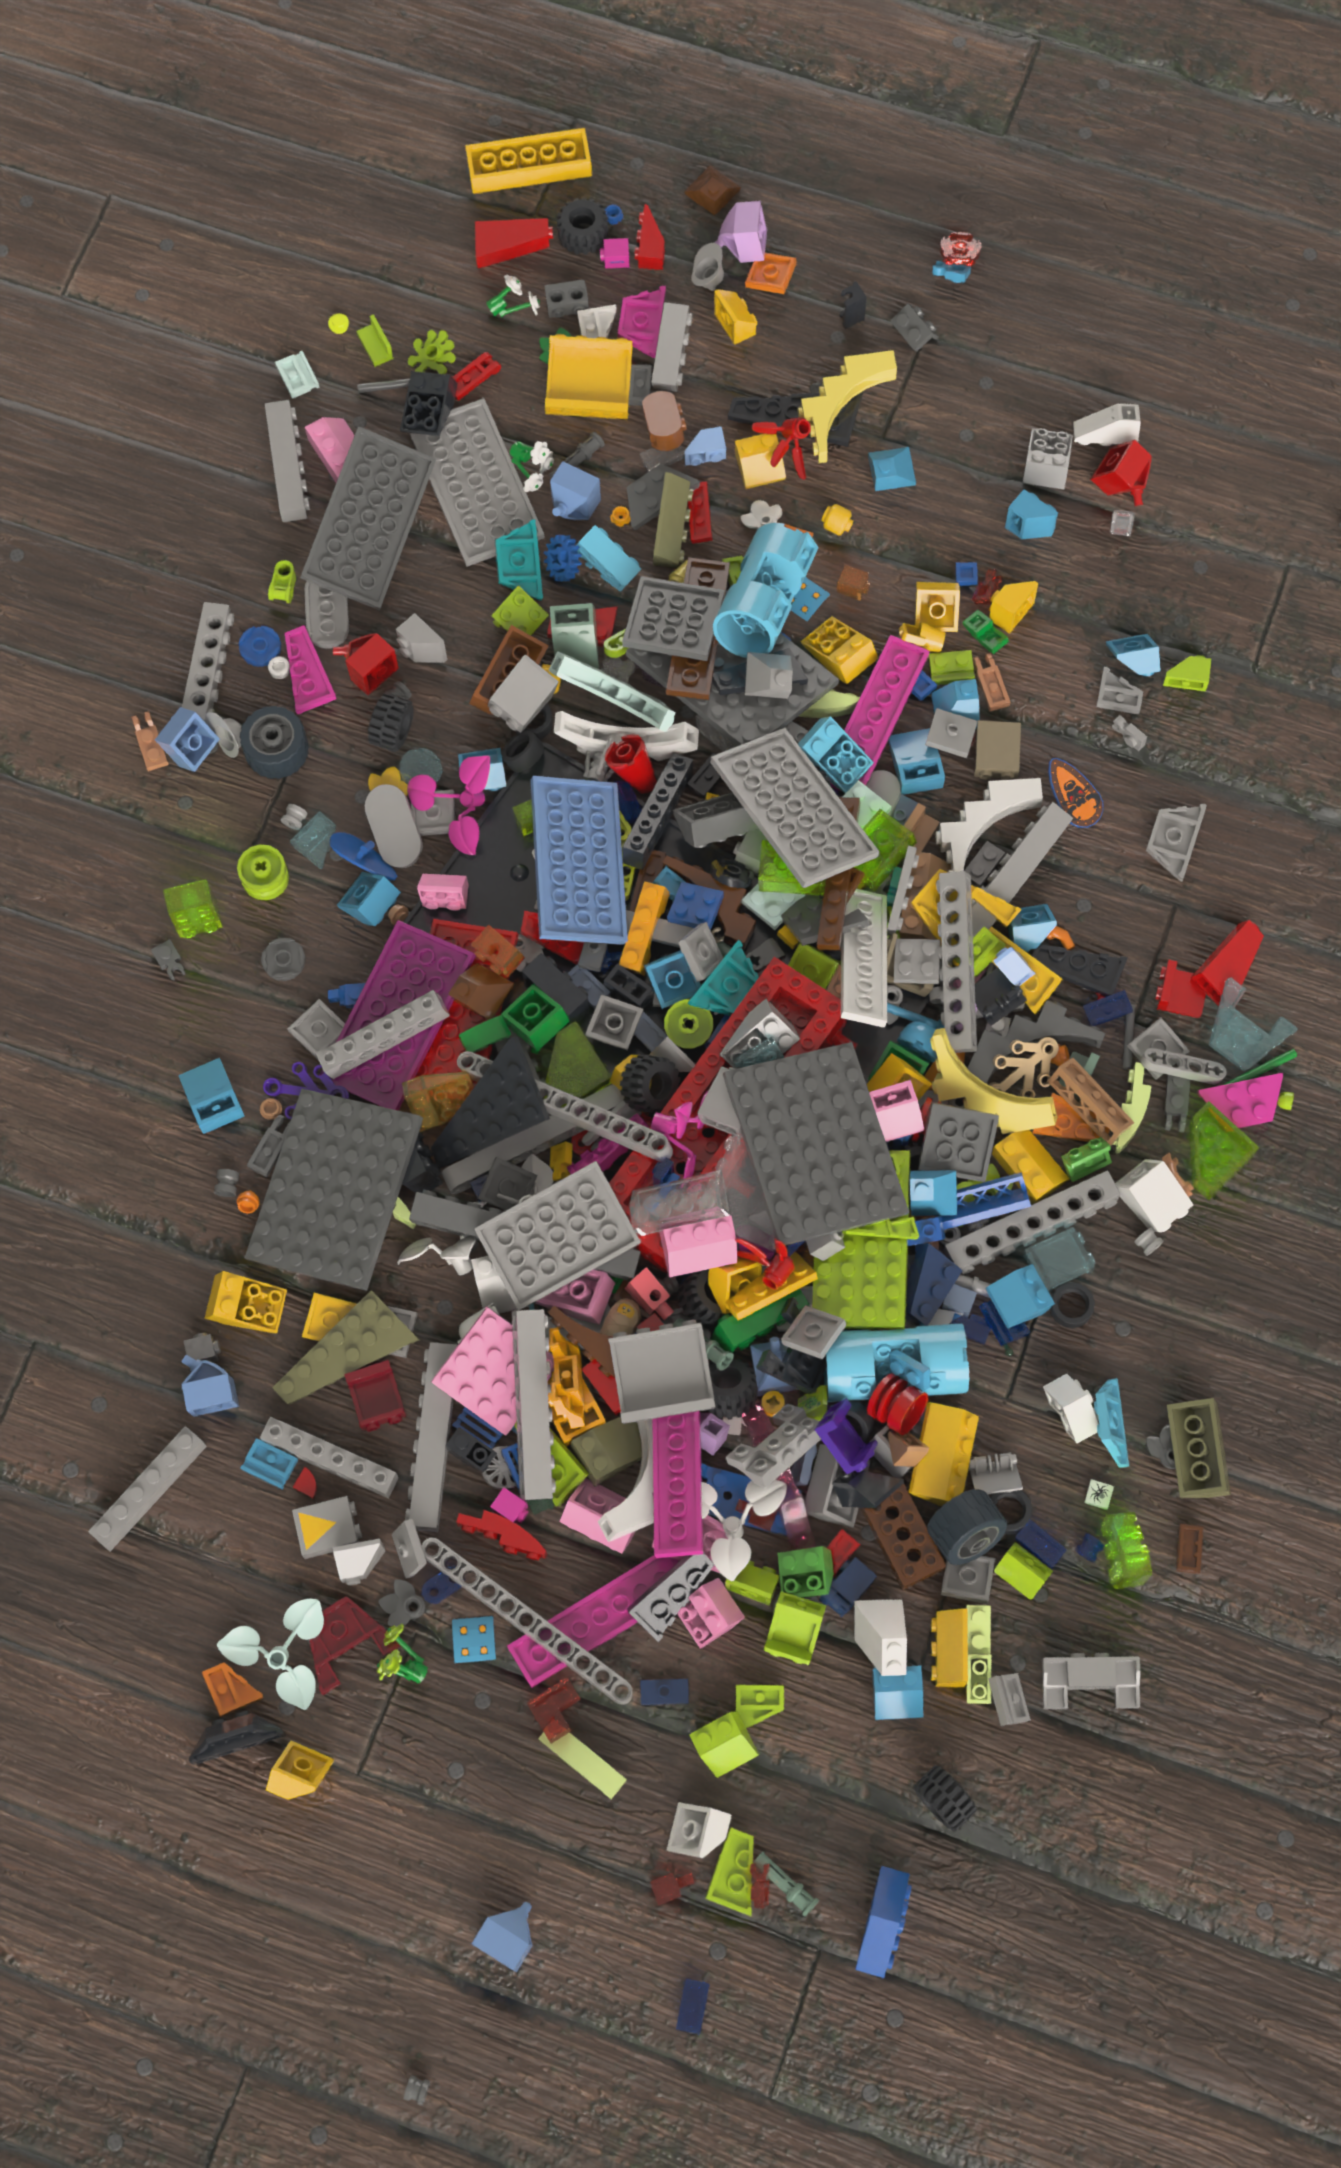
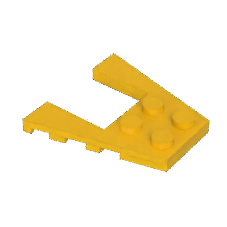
M939 869L913 899L911 905L935 939L940 940V946H942V939L938 934V924H941V915H938L937 911L940 893L937 892L936 882L939 880V873L948 872ZM971 885L972 899L1005 927L1022 910L1001 898ZM952 892L949 896V900H956L958 897V892ZM958 913L951 916L950 923H953L958 917ZM954 938L951 939L952 946L958 943ZM953 959L952 963L957 967L959 964Z

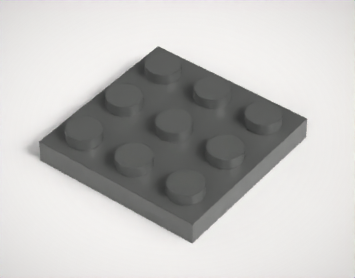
M931 1102L917 1169L921 1171L956 1170V1177L985 1182L999 1115Z

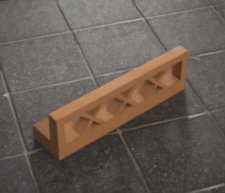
M1074 1058L1060 1065L1048 1080V1083L1093 1131L1109 1143L1110 1146L1123 1132L1134 1124V1121ZM1059 1076L1065 1081L1066 1087L1058 1082L1057 1078ZM1074 1094L1080 1097L1081 1103L1075 1100ZM1089 1110L1096 1114V1119L1090 1116ZM1104 1126L1108 1127L1114 1133L1112 1137H1110L1105 1132Z

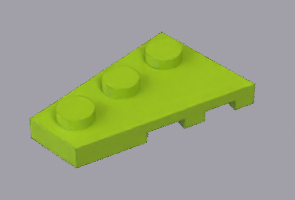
M729 1828L705 1896L707 1900L751 1916L753 1836Z

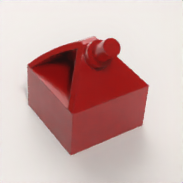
M1135 439L1110 447L1090 480L1107 496L1130 492L1134 499V506L1143 505L1141 494H1143V489L1147 484L1152 456Z
M377 633L359 637L348 644H344V647H333V655H344L346 657L345 661L350 680L367 696L399 669L395 650Z

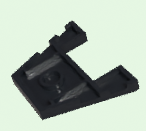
M794 1297L787 1299L780 1314L790 1325H792L800 1313L796 1306L799 1303ZM788 1347L782 1361L770 1349L763 1351L756 1368L807 1394L816 1393L827 1368L826 1355L823 1359Z

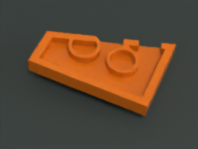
M1052 1093L1051 1097H1053L1058 1117L1056 1124L1033 1130V1134L1086 1142L1100 1138L1063 1097ZM1089 1110L1090 1116L1096 1119V1114ZM1104 1126L1105 1132L1109 1134L1110 1129Z

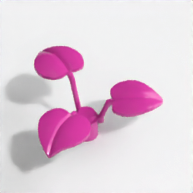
M474 756L463 760L460 765L459 776L460 780L466 784V790L462 794L434 793L436 782L428 775H417L407 785L409 799L412 805L420 811L429 810L434 804V797L460 798L461 804L468 807L467 810L458 816L459 821H452L449 825L451 843L459 851L468 855H476L479 826L475 819L465 815L475 811V807L483 805L485 801V795L482 791L486 787L489 777L490 756Z
M708 1091L705 1093V1095H704V1097H703V1099H702V1101H701L700 1107H701V1105H702V1103H703V1101H704V1099H705V1097H706ZM686 1102L675 1109L676 1117L656 1112L651 1124L652 1130L663 1133L669 1141L688 1155L683 1183L677 1191L678 1193L685 1189L693 1177L696 1155L671 1137L670 1134H675L677 1130V1139H680L685 1132L687 1122H698L697 1129H701L705 1125L701 1122L698 1115L695 1118H690L692 1102Z

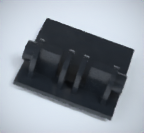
M999 967L975 983L976 1007L990 1026L1025 1003L1027 999L1022 994V989L1019 986L1013 985Z

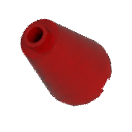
M630 734L621 737L622 741L617 744L613 742L606 750L604 756L608 767L639 793L653 791L657 780L645 742L641 737Z

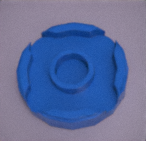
M267 626L251 627L239 639L241 657L252 666H267L273 658L278 657L281 653L282 645L278 634Z

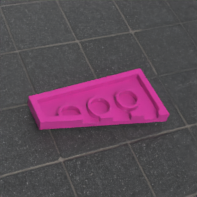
M303 625L286 632L285 639L295 709L298 715L335 700L336 695L305 626Z
M638 1113L629 1119L650 1128ZM625 1128L620 1129L618 1133L623 1132ZM603 1138L598 1142L599 1145L592 1152L585 1151L580 1155L582 1159L576 1164L572 1162V1165L567 1166V1169L573 1174L597 1161L603 1172L609 1169L613 1162L620 1155L626 1153L629 1148Z

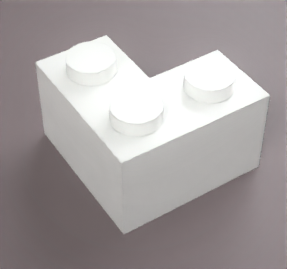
M1065 1374L1043 1386L1049 1404L1060 1415L1066 1433L1076 1443L1097 1433L1099 1418L1091 1405L1093 1398L1088 1390L1084 1391L1077 1379L1073 1380L1068 1374Z

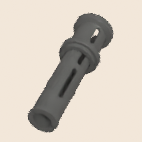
M591 432L590 437L585 442L579 443L576 447L577 450L563 462L577 467L584 460L591 459L592 454L597 449L603 448L605 443L596 432ZM559 466L549 474L551 479Z

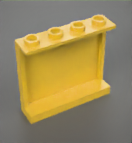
M563 334L550 336L545 414L628 419L632 341H628L625 338L611 340L605 337H597L595 339L582 335L576 337H567Z

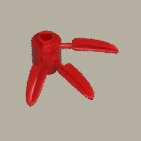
M802 417L787 419L781 427H777V424L773 422L753 423L752 429L755 432L776 434L777 431H781L783 437L787 439L786 441L781 440L772 454L770 464L773 468L777 466L789 449V442L794 440L795 448H792L793 462L798 476L805 480L806 473L802 449L799 447L798 439H803L810 433V423Z
M776 1238L774 1239L776 1252L779 1255H775L772 1261L769 1262L766 1259V1254L758 1247L744 1239H735L736 1242L751 1251H737V1257L767 1266L763 1272L762 1281L764 1284L775 1290L782 1287L795 1268L793 1260L788 1256L785 1244Z

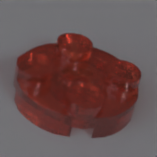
M953 232L950 233V237L946 239L944 237L941 240L940 254L943 257V262L946 264L972 266L980 256L981 242L974 240L973 235L970 233Z

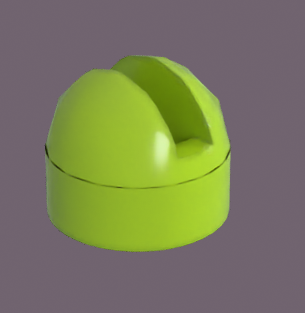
M1280 1093L1277 1101L1278 1106L1285 1110H1291L1294 1093Z

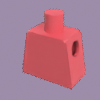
M647 1267L626 1286L625 1290L649 1315L656 1311L663 1320H666L674 1312L665 1302L670 1297L669 1293ZM650 1295L655 1296L657 1301L651 1300Z

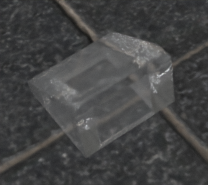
M1114 510L1110 533L1130 536L1135 512Z

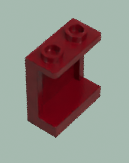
M389 1360L344 1374L362 1431H375L382 1424L388 1422L390 1425L401 1422L402 1418L407 1417Z

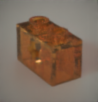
M490 925L471 944L476 950L474 952L475 956L482 962L485 960L491 963L489 967L497 975L503 973L507 978L525 959L517 948Z

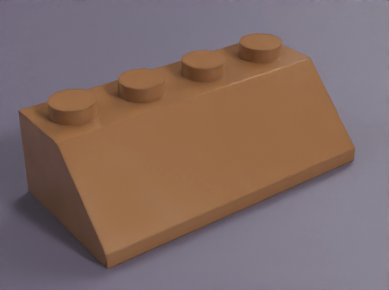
M916 852L915 855H919L917 867L911 869L910 875L914 876L911 889H906L905 896L909 897L906 910L902 909L901 917L904 919L899 935L900 939L936 940L911 905V902L939 869L948 872V870H951V864L931 853Z

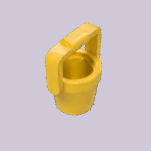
M923 622L920 623L919 627L903 623L899 628L902 640L914 643V645L931 652L940 653L946 635L944 631Z

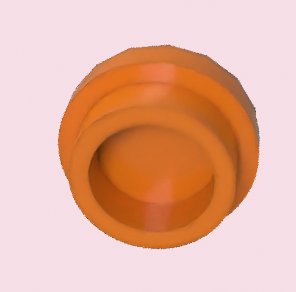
M1058 1044V1053L1051 1059V1063L1060 1066L1070 1060L1067 1046Z
M251 1190L241 1193L237 1198L238 1209L243 1213H253L259 1207V1197Z

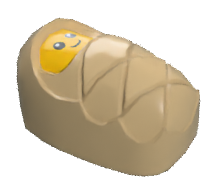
M628 1298L617 1301L606 1316L600 1333L608 1336H613L614 1333L627 1332V1335L635 1334L642 1318L638 1304Z

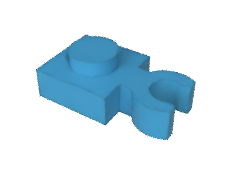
M937 261L936 266H933L932 274L936 276L944 275L945 279L961 283L965 282L970 275L971 266L952 262L948 265L942 261Z

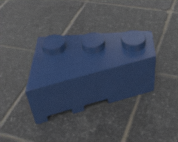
M929 1243L916 1245V1255L913 1265L910 1266L909 1272L911 1274L908 1285H906L905 1319L914 1327L929 1325L963 1271Z

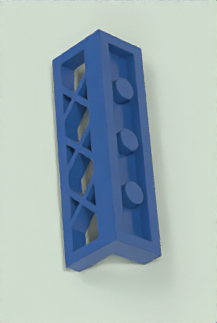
M1022 1172L958 1189L957 1215L939 1216L942 1217L943 1228L946 1230L1031 1207ZM1020 1182V1189H1007L1010 1183ZM995 1188L999 1190L994 1196L985 1195L987 1189ZM973 1194L977 1196L972 1202L963 1201L965 1195Z

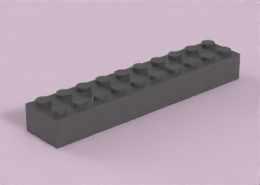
M423 1190L422 1193L416 1192L409 1219L417 1225L466 1238L474 1237L475 1240L480 1241L474 1228L500 1215L503 1211L491 1207L489 1211L483 1210L480 1204L467 1202V1205L460 1204L457 1198L445 1196L442 1199L438 1198L435 1192ZM637 1246L593 1270L606 1272L609 1276L631 1281L634 1279L641 1251H637Z

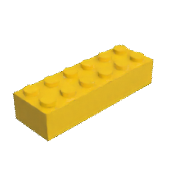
M585 128L465 145L473 194L592 176Z

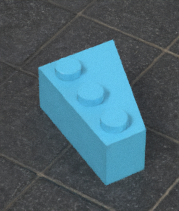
M596 525L577 544L580 547L577 552L582 555L581 558L587 561L585 566L589 569L595 567L602 573L600 577L620 592L641 570L639 563L634 558L628 557L623 552L624 550L621 545L613 542L608 538L607 532Z

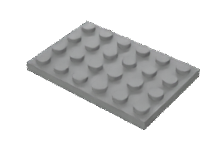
M597 1161L474 1228L518 1311L642 1243Z

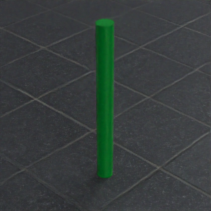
M1291 1049L1222 1085L1254 1079L1297 1057V1053L1294 1049Z

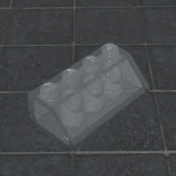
M722 1170L633 1190L629 1207L633 1230L641 1236L664 1229L730 1215Z

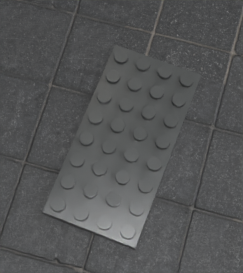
M358 426L300 578L380 610L436 459Z

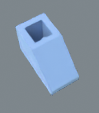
M722 426L703 429L697 434L684 451L685 466H696L704 462H719L722 459H726V445Z
M1012 947L999 951L996 954L997 958L993 960L1015 986L1022 985L1035 974L1021 954Z

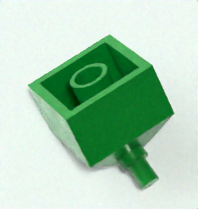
M534 984L501 1014L509 1029L531 1046L530 1051L538 1054L540 1049L569 1022L562 1006Z

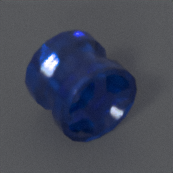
M1085 1533L1083 1542L1077 1545L1075 1551L1086 1560L1094 1563L1098 1552L1103 1551L1105 1546L1094 1536Z

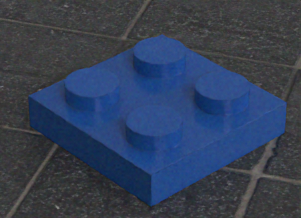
M681 882L667 916L668 922L692 928L707 922L711 930L724 898V892Z

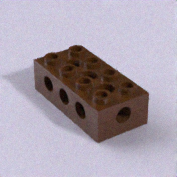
M904 1484L876 1508H860L902 1591L945 1570L946 1564L933 1539L928 1534L927 1527ZM887 1511H894L897 1513L898 1518L889 1519L885 1513ZM901 1531L905 1532L909 1539L905 1541L899 1540L896 1534ZM916 1553L920 1560L912 1562L908 1559L907 1554Z

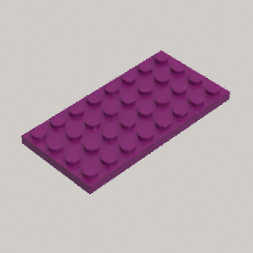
M398 920L336 1042L432 990L441 996L449 1011L454 1000L448 994L458 977L471 967L476 955L473 952ZM444 1019L332 1079L336 1086H343L349 1093L377 1106L399 1110ZM322 1069V1071H321V1073H320L319 1076H321V1075L324 1074V1070H323V1069Z

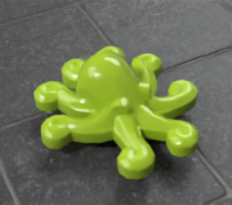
M441 330L438 338L435 331H428V339L424 344V348H422L423 341L416 339L413 345L419 356H410L408 358V365L414 367L417 363H421L415 370L416 372H424L430 367L438 371L439 374H446V366L437 363H444L446 361L453 363L456 360L454 353H447V351H451L454 348V342L447 340L448 334L446 331Z

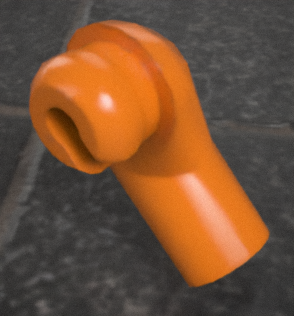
M1055 926L1046 937L1048 940L1059 939L1066 950L1075 948L1068 931L1058 926Z

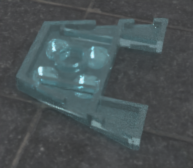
M1227 978L1209 1046L1242 1071H1246L1266 1056L1274 1047L1280 1045L1284 1039L1294 1034L1298 1028L1284 1017H1279L1269 1034L1235 1009V1006L1247 989L1233 978Z

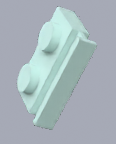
M300 351V354L295 356L293 354L275 362L292 399L311 391L312 388H319V383L303 351Z

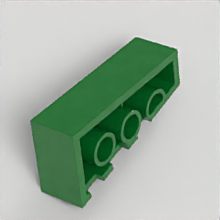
M798 1289L740 1320L727 1314L718 1320L719 1324L711 1335L710 1340H716L725 1351L733 1353L738 1347L742 1351L756 1339L757 1335L759 1338H763L775 1328L773 1325L776 1324L780 1327L787 1323L780 1314L788 1298L794 1297L799 1304L796 1306L800 1312L805 1305L808 1306L810 1303L802 1291Z

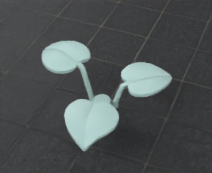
M317 1599L300 1600L287 1609L283 1624L293 1632L283 1647L276 1646L270 1653L262 1646H258L260 1636L257 1631L249 1626L236 1627L217 1643L221 1653L238 1665L249 1666L256 1663L259 1658L258 1651H261L264 1657L267 1658L271 1668L288 1670V1672L280 1674L277 1679V1693L287 1703L306 1710L313 1700L316 1688L315 1676L305 1665H298L293 1670L290 1666L286 1665L289 1658L287 1647L296 1634L300 1638L308 1640L315 1638L321 1632L324 1625V1617L321 1603Z

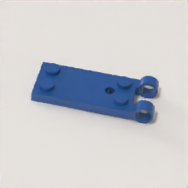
M701 1463L702 1479L707 1480L706 1483L715 1489L718 1496L712 1506L718 1510L724 1519L731 1516L741 1519L746 1505L750 1503L746 1499L745 1490L752 1480L747 1476L709 1467ZM787 1487L786 1495L781 1505L773 1513L766 1516L757 1515L752 1506L743 1525L790 1537L801 1490ZM724 1492H730L732 1498L730 1500L724 1499ZM709 1509L708 1516L718 1518L713 1513V1511Z

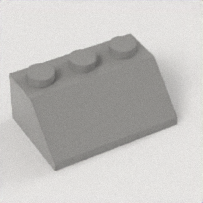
M820 1444L802 1512L820 1520L853 1528L858 1508L842 1507L832 1485V1482L844 1470L827 1446ZM870 1460L867 1461L868 1465L862 1471L868 1472Z

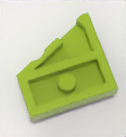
M736 1685V1712L738 1711L746 1728L784 1710V1685Z

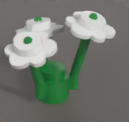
M509 275L504 276L508 286L486 302L494 316L500 314L501 317L532 306L535 315H538L537 308H540V301L537 299V296H533L531 292H528L530 302L505 309L508 305L503 297L512 290L514 293L522 295L520 281L516 277Z
M518 441L510 449V456L513 457L511 462L517 465L527 478L523 488L525 492H533L539 489L544 482L542 473L549 470L553 465V452L547 448L546 442L538 441L533 448ZM532 457L533 464L541 463L539 470L541 474L534 473L530 475L520 462H528Z

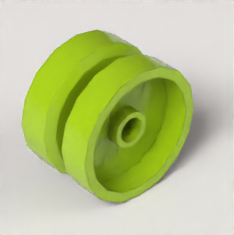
M261 844L252 846L244 851L239 858L237 865L238 875L243 888L251 897L257 900L274 899L282 894L288 886L289 873L284 858L272 846Z
M690 999L676 1002L667 1011L664 1019V1029L668 1038L675 1045L684 1049H694L703 1045L710 1038L713 1031V1018L710 1011L690 1006L688 1004ZM687 1020L693 1021V1027L690 1029L685 1027Z

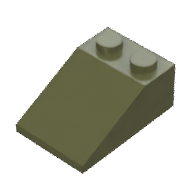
M621 1417L595 1427L571 1442L570 1449L577 1460L588 1471V1478L594 1487L642 1460V1442L636 1422L623 1424Z

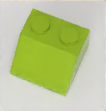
M749 1560L746 1567L733 1581L726 1579L725 1588L728 1591L770 1606L780 1576L776 1574V1570L763 1566V1569L755 1567L754 1562Z
M738 1711L729 1712L689 1734L699 1756L717 1778L759 1756Z

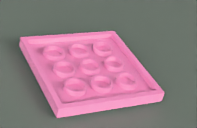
M486 1307L431 1382L505 1436L517 1421L512 1324L489 1307ZM546 1352V1361L550 1363V1375H547V1381L551 1377V1372L554 1371V1358L551 1352Z

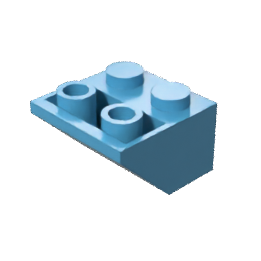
M1024 489L1008 508L1005 528L1020 539L1049 537L1054 534L1058 512L1053 506L1046 505L1039 500L1034 493H1029Z

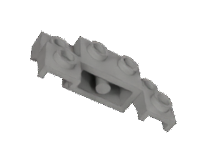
M790 1404L782 1407L773 1416L774 1424L780 1427L756 1448L741 1443L726 1456L728 1464L745 1473L756 1485L766 1488L821 1440L814 1430L819 1421L807 1417L805 1409Z
M1084 1653L1070 1654L1071 1657L1042 1659L1043 1709H1068V1690L1114 1689L1115 1708H1140L1139 1657H1109V1653L1094 1654L1095 1657H1085Z

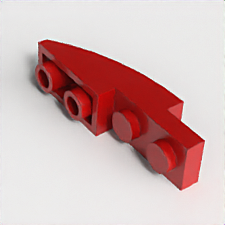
M486 1510L483 1512L482 1519L459 1513L456 1523L461 1527V1531L474 1534L475 1531L482 1532L484 1537L493 1540L501 1537L500 1547L504 1548L503 1551L509 1554L517 1555V1552L525 1553L526 1557L532 1560L546 1559L547 1553L542 1545L529 1532L511 1520Z

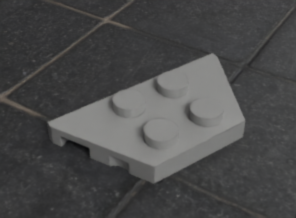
M1200 804L1199 807L1192 808L1183 806L1176 809H1159L1146 851L1179 881H1183L1207 807L1206 804Z

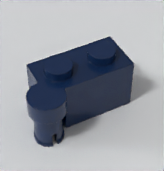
M856 1557L852 1562L847 1560L839 1570L842 1572L837 1579L832 1578L829 1594L822 1595L819 1598L821 1603L830 1606L841 1618L851 1610L854 1602L862 1597L877 1578V1575Z

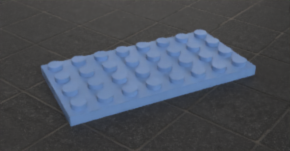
M532 776L531 796L539 939L625 945L628 941L617 783Z

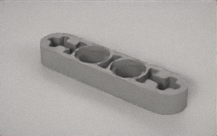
M1148 1048L1140 1060L1142 1066L1147 1070L1213 1085L1220 1084L1227 1073L1225 1067L1218 1062L1156 1048ZM1168 1061H1174L1178 1067H1172ZM1189 1065L1197 1067L1199 1072L1192 1071Z

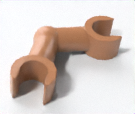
M1169 1152L1162 1157V1161L1165 1162L1189 1197L1193 1194L1191 1190L1194 1187L1190 1182H1185L1179 1176L1176 1168L1179 1164L1177 1157L1172 1159Z

